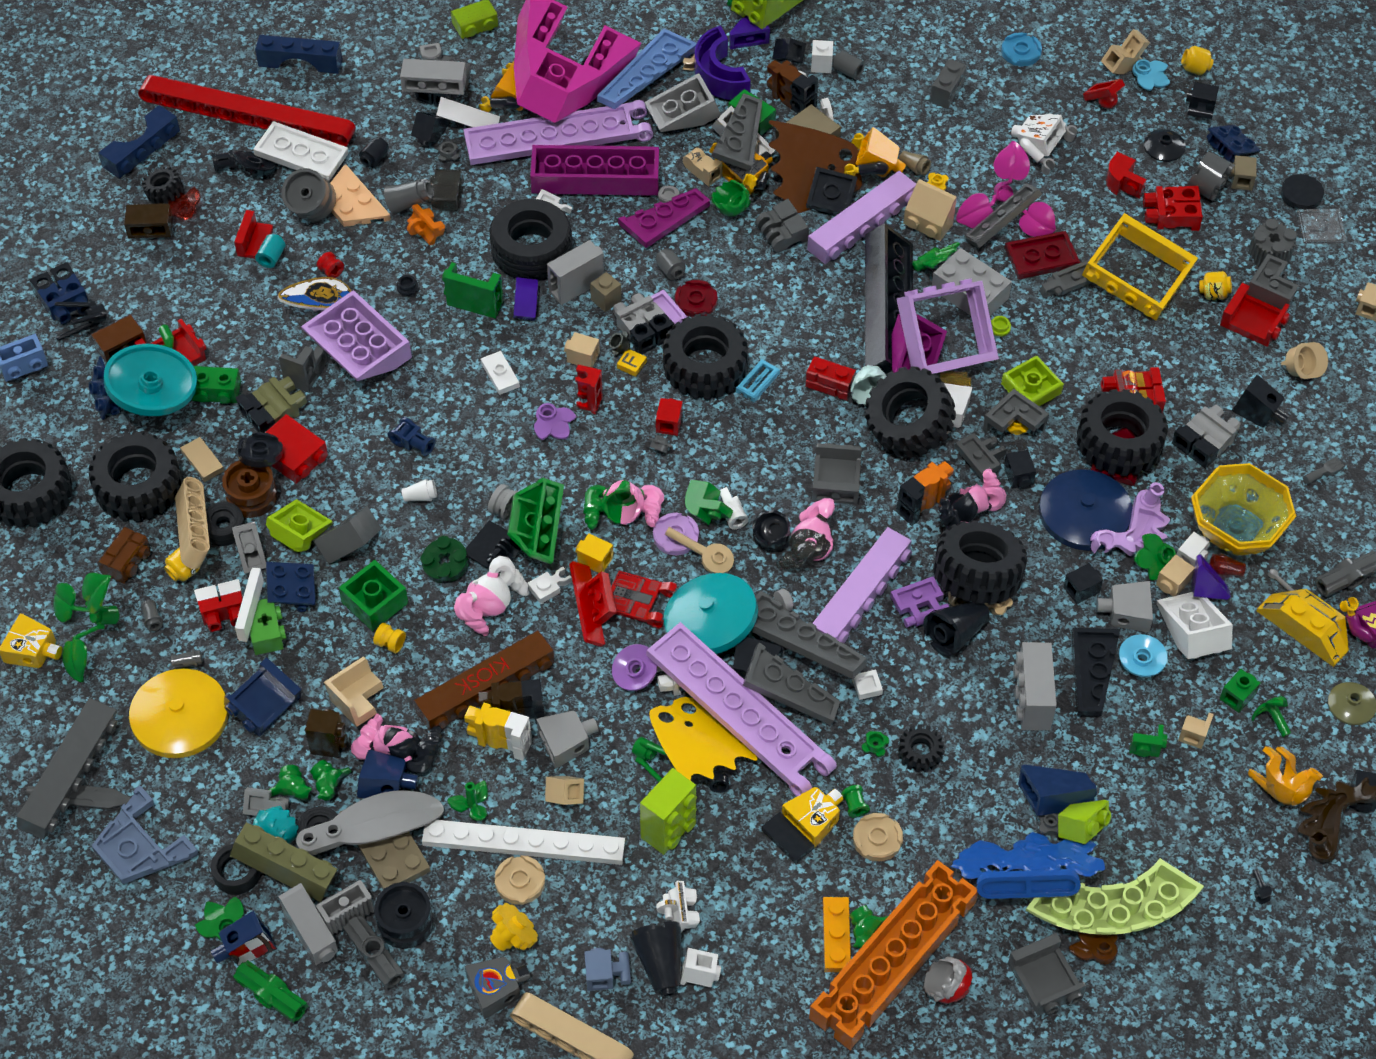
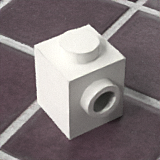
M813 40L811 72L831 73L833 41Z

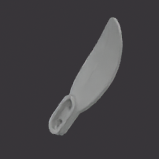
M390 791L380 793L349 806L331 821L302 830L296 838L297 847L308 851L310 855H315L339 847L342 844L360 845L382 841L432 823L442 816L444 807L438 799L421 792ZM333 829L338 830L334 834L329 833ZM308 837L313 838V840L310 842L305 841V839Z

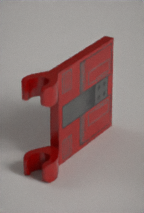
M619 571L611 586L616 614L646 622L652 627L660 629L664 624V620H662L663 614L651 612L659 593L671 598L677 591V585L673 582H659Z

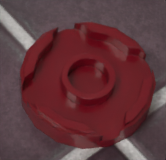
M689 280L685 282L684 285H680L677 288L674 296L678 307L687 317L691 318L696 314H701V316L711 314L718 304L717 291L711 287V284L702 280Z

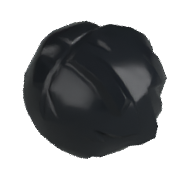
M777 510L763 511L753 521V537L761 547L769 550L777 549L788 542L790 522L785 514Z

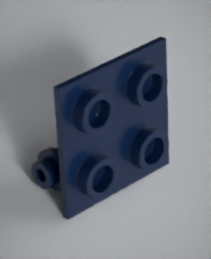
M1236 125L1208 128L1210 133L1206 137L1208 139L1207 142L1231 163L1234 162L1235 155L1240 156V154L1261 151L1255 145V142L1247 138Z
M99 356L97 365L93 368L92 381L89 382V393L94 397L96 411H99L101 419L104 420L107 413L117 415L121 407L115 404L106 393L104 388L105 365L102 357Z
M266 562L267 603L294 604L298 612H305L309 605H315L313 564Z

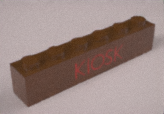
M537 630L415 699L416 713L429 732L434 726H441V729H444L455 719L465 717L469 706H480L479 691L492 690L491 683L499 682L500 686L503 683L529 680L532 675L539 671L549 669L554 664V650Z

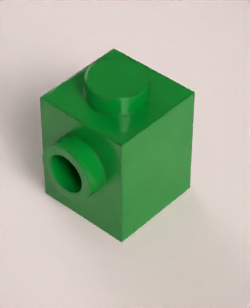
M1240 669L1223 687L1219 699L1240 713L1257 694L1260 682L1252 674Z

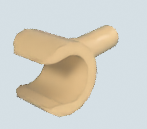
M695 54L691 58L683 59V70L694 71Z

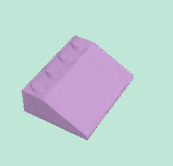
M354 290L301 326L302 330L356 381L395 370L412 358L409 341Z

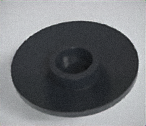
M1159 129L1150 132L1146 136L1144 149L1149 156L1158 161L1171 162L1183 156L1186 144L1178 133L1167 129Z
M237 151L233 154V159L246 167L245 170L252 174H257L258 171L273 170L275 167L274 162L258 157L253 152Z

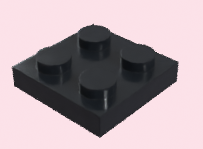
M816 167L806 208L838 215L851 205L858 177Z

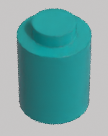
M269 234L265 237L255 255V259L260 265L266 268H273L286 246L282 237L276 234Z

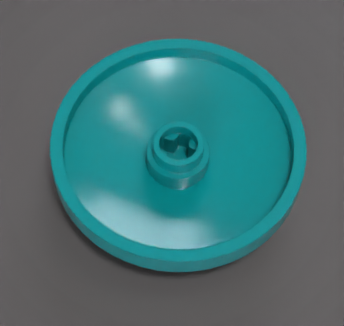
M157 344L129 346L115 353L105 366L104 388L106 393L115 404L134 414L162 416L174 413L185 407L192 400L196 391L197 376L193 365L184 355L166 346Z
M727 573L702 575L685 583L672 595L665 608L664 626L668 633L681 622L715 654H718L736 646L751 632L758 616L757 599L752 588L737 576Z

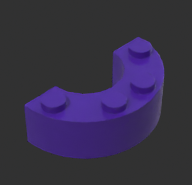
M720 25L704 33L698 40L695 47L694 71L695 75L698 73L701 75L712 95L732 100L744 89L750 92L751 80L744 67L734 68L720 63L721 59L728 57V38Z

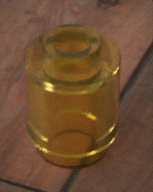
M950 370L940 372V379L943 383L971 387V377H967L968 372Z

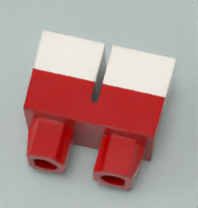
M239 579L218 584L221 602L219 601L215 585L194 590L203 623L207 625L210 632L219 631L222 628L221 621L230 619L231 625H236L243 600Z

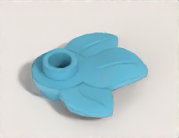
M1141 59L1133 65L1132 72L1137 77V83L1143 89L1151 91L1154 86L1162 88L1170 84V80L1163 73L1168 67L1166 63L1157 60L1149 62L1148 60Z

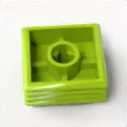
M1034 356L1005 372L1001 382L1009 393L1015 389L1038 406L1062 394L1064 385L1038 356Z

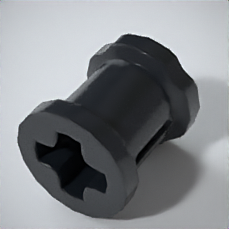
M232 150L221 154L211 153L215 172L221 168H236Z

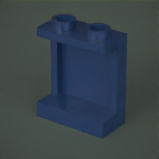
M266 657L260 663L259 670L232 695L228 693L224 697V708L232 717L237 716L249 733L254 732L260 737L301 698L302 689Z

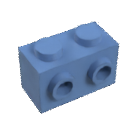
M36 334L0 347V370L6 382L48 366L44 351Z

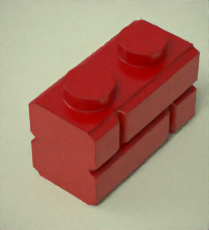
M814 356L806 372L805 387L834 397L837 396L847 401L851 394V386L856 376V370Z

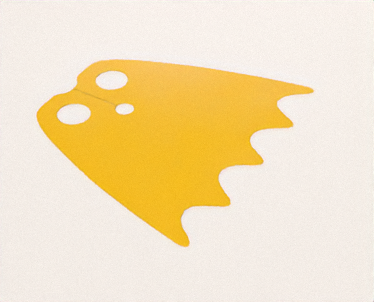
M681 697L674 700L670 706H658L650 710L651 724L661 746L676 771L690 781L693 774H700L714 779L713 769L718 765L735 770L734 761L736 757H746L754 761L758 760L757 756L693 698ZM685 703L695 706L696 712L692 714L686 713L681 709V706ZM662 712H667L673 716L674 720L669 723L663 722L659 719L658 715ZM690 721L693 726L688 727L684 723Z

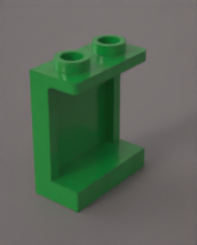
M451 262L449 268L444 270L442 281L445 284L444 295L446 296L447 305L496 319L504 303L501 275L493 273L488 282L457 274V265Z

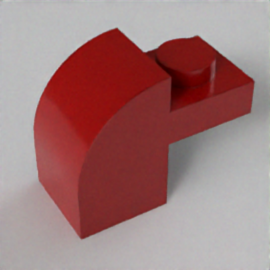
M1118 151L1109 162L1106 185L1115 195L1122 190L1140 199L1144 193L1147 179L1133 173L1135 159Z

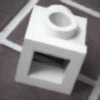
M1193 532L1178 549L1177 556L1195 567L1197 555L1201 554L1206 560L1209 554L1207 548L1210 546V542L1206 537Z
M688 948L682 965L680 984L685 985L686 982L712 987L713 981L719 980L721 966L717 965L718 954Z

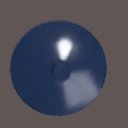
M1080 469L1064 472L1053 478L1046 485L1040 499L1039 515L1046 531L1058 542L1074 549L1092 551V541H1090V538L1094 532L1099 530H1110L1116 533L1128 531L1133 508L1128 493L1116 480L1101 472ZM1101 544L1098 550L1104 549L1105 546Z

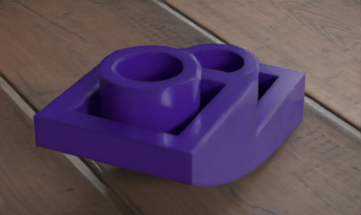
M516 277L513 318L535 320L538 280Z

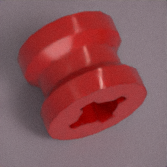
M326 252L321 255L316 264L317 268L325 272L327 277L337 278L344 270V263L340 259H336L332 252Z

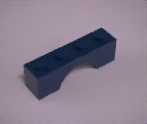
M259 35L255 48L258 67L279 68L280 64L285 60L301 59L312 64L318 72L339 74L342 63L340 42Z
M158 105L144 116L147 128L141 137L129 142L112 141L98 152L102 167L119 179L126 173H129L135 166L144 161L150 154L159 149L180 131L177 116Z

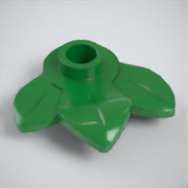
M1144 534L1142 536L1144 548L1135 554L1134 562L1138 567L1148 569L1150 580H1157L1159 572L1176 555V551L1169 544L1163 543L1158 535Z
M237 897L230 899L225 907L214 902H206L204 908L205 920L195 924L196 930L203 937H217L221 941L219 932L244 916L242 903Z

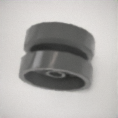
M301 168L292 172L285 179L282 186L281 196L286 207L298 217L308 222L326 218L335 206L336 192L333 185L320 173L310 168Z

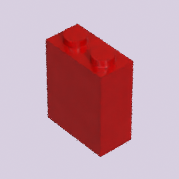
M287 414L265 432L275 435L279 442L283 444L282 458L271 466L295 484L302 478H306L311 470L318 464L323 463L328 456L326 442Z

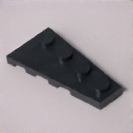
M1072 629L1077 716H1102L1120 629Z

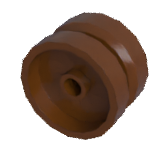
M237 461L225 470L222 483L226 501L238 506L243 513V517H260L268 513L275 506L277 491L273 473L269 466L262 468L251 467L243 464L241 461Z

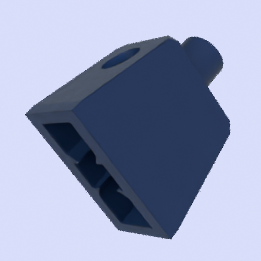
M368 750L358 778L357 797L368 798L384 792L401 791V788L416 790L418 775L405 773L406 761L404 759Z

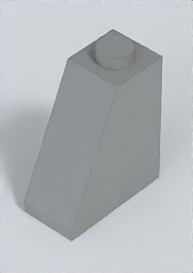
M300 883L278 896L285 920L315 965L331 960L338 952L336 941L303 885Z

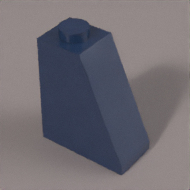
M1021 765L1018 785L1037 816L1061 813L1070 804L1094 801V797L1097 795L1096 785L1086 773Z

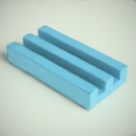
M761 359L736 387V393H743V397H750L751 401L755 403L780 374V369ZM763 367H766V369L755 379L753 384L747 389L746 387L748 386V384L763 369Z

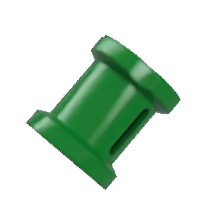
M860 785L849 786L841 792L849 808L848 815L852 818L861 817L870 811L869 805L864 801L862 795L863 788Z

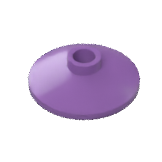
M641 644L627 646L615 657L612 665V675L614 681L621 688L628 691L640 690L654 679L658 666L646 656V651L649 649L647 646ZM641 667L639 672L635 673L636 669Z

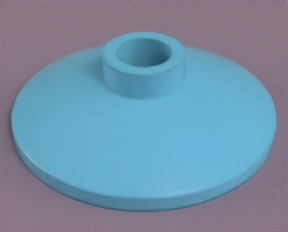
M1139 634L1127 638L1121 644L1119 659L1122 666L1131 674L1140 677H1151L1159 674L1165 668L1167 651L1156 638Z

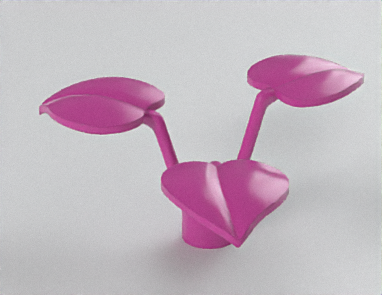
M1011 141L996 156L993 167L997 176L1008 180L1000 182L995 186V195L992 196L993 199L990 203L984 193H976L968 197L957 212L956 221L970 228L977 226L993 212L991 206L995 204L997 199L1005 202L1013 195V190L1009 185L1012 180H1023L1028 175L1030 169L1029 158L1017 142ZM1034 202L1028 207V210L1022 211L1024 215L1019 219V226L1027 235L1036 237L1051 234L1056 230L1055 215L1048 204Z

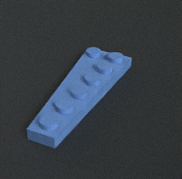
M663 29L597 95V102L616 109L679 64L684 58H688L693 54L697 43Z

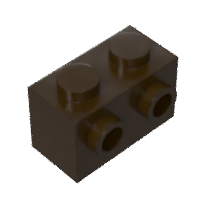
M170 204L126 205L124 226L128 239L171 237L173 216Z
M310 709L305 728L310 753L312 755L340 758L341 751L346 749L348 736L344 735L345 723L341 721L340 713L331 709Z

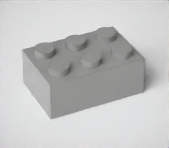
M962 248L957 250L933 272L932 286H936L937 290L942 289V284L955 282V286H958L960 281L972 278V282L982 281L990 316L1009 299L1012 281ZM966 291L942 296L971 316Z
M1022 642L1020 652H1016V664L1013 665V678L1017 679L1014 691L1015 700H1019V706L1016 707V720L1021 721V730H1051L1056 710L1052 643Z

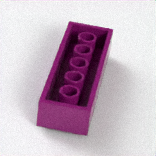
M532 145L531 194H539L541 189L551 194L658 196L659 147Z

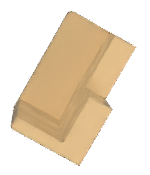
M365 657L355 661L324 682L331 702L356 727L377 714L375 708L366 699L384 687L382 681L371 672Z

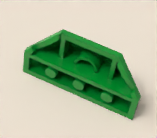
M541 478L514 494L507 535L529 557L552 564L564 485Z

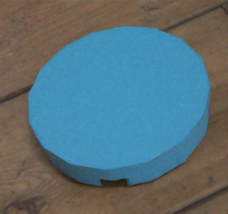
M1022 32L1008 35L1001 47L1002 57L1012 65L1021 67L1035 64L1040 59L1042 52L1041 42L1033 35L1030 37L1027 36V33Z

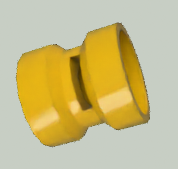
M381 623L375 632L373 643L379 647L385 646L389 651L396 654L403 647L406 632L400 629L394 630L390 625Z

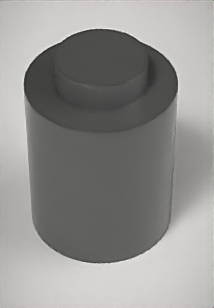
M845 51L837 53L832 61L835 70L855 80L861 76L865 68V61Z

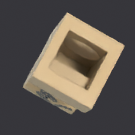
M695 148L683 157L684 166L707 186H711L722 177L723 162L713 160L700 148Z

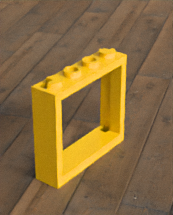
M1124 213L1089 260L1082 276L1156 321L1193 269L1198 257ZM1119 234L1181 271L1160 303L1098 265Z

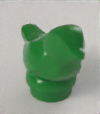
M326 760L316 763L310 770V774L313 776V780L316 781V789L319 792L317 798L330 801L335 794L339 781L344 776L349 775L351 769L349 767L344 769L333 768L331 763H328Z
M296 765L283 766L280 769L278 783L269 789L272 791L271 797L285 795L296 797L300 800H306L312 791L311 787H307L305 780L302 778L300 768Z
M867 905L854 910L849 915L852 925L855 926L853 935L856 941L853 947L860 949L888 916H873V911L869 910Z

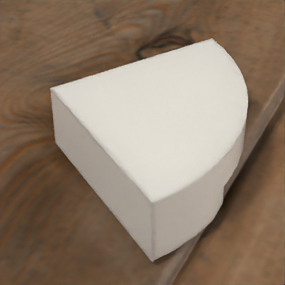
M821 99L820 111L834 121L829 99Z

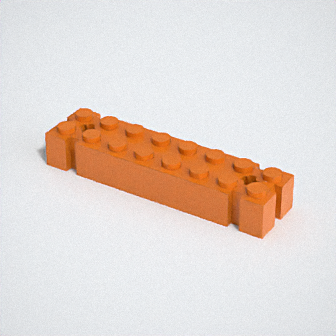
M938 860L926 872L924 883L922 884L919 881L832 980L829 987V995L823 991L810 1006L809 1019L824 1031L831 1027L834 1030V1038L849 1050L863 1036L865 1025L869 1028L957 926L959 915L964 917L976 903L977 888L963 878L957 882L953 879L954 871Z

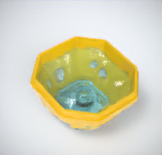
M1250 463L1218 466L1191 496L1194 517L1203 536L1209 538L1210 542L1218 548L1224 549L1236 556L1265 552L1282 536L1296 517L1288 486Z

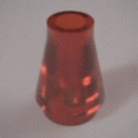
M1222 553L1213 554L1209 562L1220 576L1243 577L1246 570V563L1239 562Z

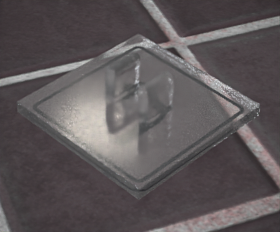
M1340 209L1297 210L1303 244L1347 242Z

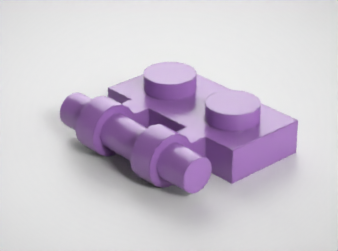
M934 577L896 589L890 593V597L899 614L902 615L909 612L911 615L903 619L906 627L923 625L927 614L934 610L949 607L947 603L943 605L938 604V601L943 600L944 594ZM929 606V610L920 613L918 608Z

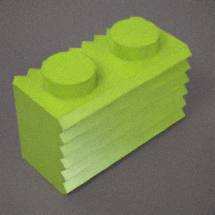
M482 0L451 11L452 24L462 39L498 27L497 11H495L489 0Z

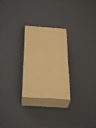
M201 437L180 447L182 454L204 482L224 472L222 464Z

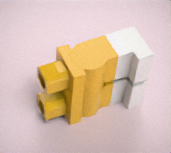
M483 703L481 709L469 706L464 717L465 722L469 723L467 734L477 737L478 745L485 747L488 744L491 748L511 750L515 759L524 761L532 743L529 717L499 708H491V705Z

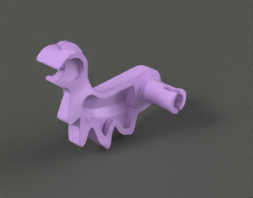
M1154 482L1148 490H1142L1137 494L1133 502L1131 521L1127 532L1116 533L1110 530L1094 532L1090 538V541H1092V552L1096 553L1101 544L1105 546L1104 553L1118 547L1127 555L1132 556L1135 551L1144 548L1142 536L1149 533L1158 535L1164 542L1167 539V535L1160 531L1170 521L1169 517L1160 512V496L1164 493V487L1160 483Z

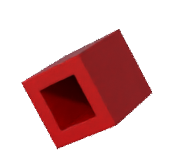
M660 398L656 415V433L678 436L683 415V401L672 398Z

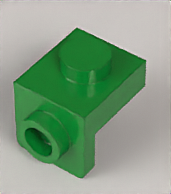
M1158 725L1155 736L1133 733L1129 753L1140 757H1159L1161 749H1165L1167 745V734H1163L1164 725Z

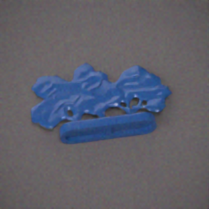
M1034 832L1027 835L1025 840H1019L1014 843V849L1006 851L994 843L979 840L972 844L970 848L960 852L959 859L954 860L951 865L952 868L959 869L962 876L967 879L978 878L976 883L977 891L980 896L987 899L1072 896L1081 887L1078 874L1091 877L1097 874L1098 871L1105 870L1103 859L1087 855L1096 846L1094 842L1089 841L1086 844L1064 839L1057 844H1052L1048 837ZM987 866H996L999 868V871L993 870L992 872ZM1008 867L1006 871H1003L1002 868ZM984 868L986 872H981L980 869ZM1019 869V870H1025V871H1010V870Z

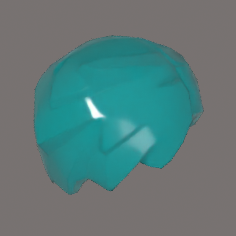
M281 806L259 810L253 821V825L261 827L265 832L275 837L283 838L288 844H291L297 837L298 825H295V818L289 816L290 811L283 810Z

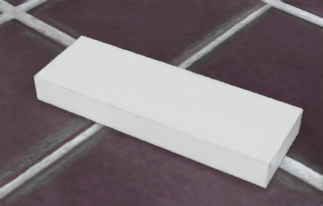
M252 568L235 625L239 641H248L264 583L260 568Z

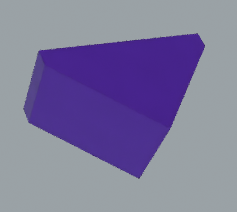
M748 16L742 17L729 33V48L736 49L768 44L770 38L769 26L767 25L761 29L751 23Z
M1201 554L1197 555L1191 584L1193 596L1229 599L1231 597L1229 586Z

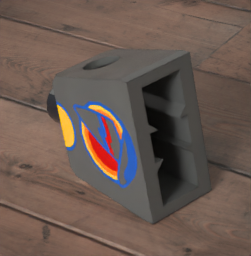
M506 957L465 966L467 980L484 1019L517 1001L520 998L518 984L531 979L526 964L511 969Z

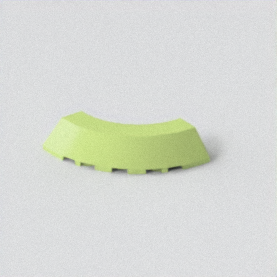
M1160 858L1147 872L1130 883L1124 885L1123 883L1102 885L1101 888L1085 886V883H1081L1080 890L1072 896L1034 897L1026 911L1055 926L1072 931L1102 935L1125 934L1140 931L1170 919L1189 905L1202 891L1204 886Z

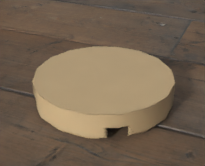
M872 813L865 815L854 827L853 844L855 849L861 856L871 861L891 859L899 852L902 846L903 831L899 823L895 819L889 818L886 814Z
M520 855V857L514 858L513 856L507 858L499 865L495 872L497 893L503 900L511 904L523 905L533 902L541 895L545 888V874L542 866L536 859L529 856Z

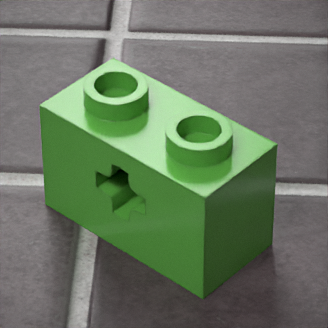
M267 599L258 601L250 630L255 655L284 649L282 640L286 639L284 625L279 626L278 620H282L280 606H275L274 603H267Z

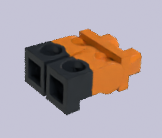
M943 461L938 466L933 462L928 464L926 469H923L900 485L896 512L913 526L919 521L920 512L924 509L932 508L936 502L940 504L941 498L945 497V492L951 487V482L948 478L953 475L954 469L946 461Z

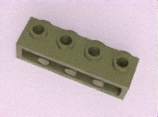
M247 822L236 838L230 854L231 857L291 888L301 883L309 897L319 902L324 898L337 871V868L333 867L330 862L320 860L310 855L308 851L296 848L288 844L283 838L275 837L265 832L261 827Z

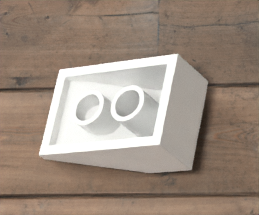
M1193 592L1157 600V606L1177 648L1187 659H1196L1200 656L1217 654L1232 649L1233 624L1208 598L1194 597Z

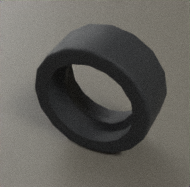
M233 843L224 846L216 852L212 858L210 868L214 882L221 891L227 894L239 895L255 887L260 879L261 872L251 867V870L245 877L235 881L227 880L222 876L221 868L230 859H234L230 856Z

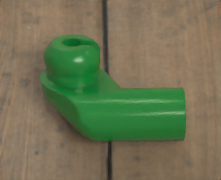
M160 326L159 333L164 342L162 346L173 349L174 336L169 326Z

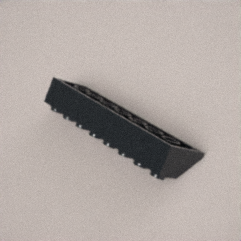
M884 223L865 234V366H879L888 376L887 373L892 371V332L897 317L900 314L897 298L905 297L904 292L913 290V244Z

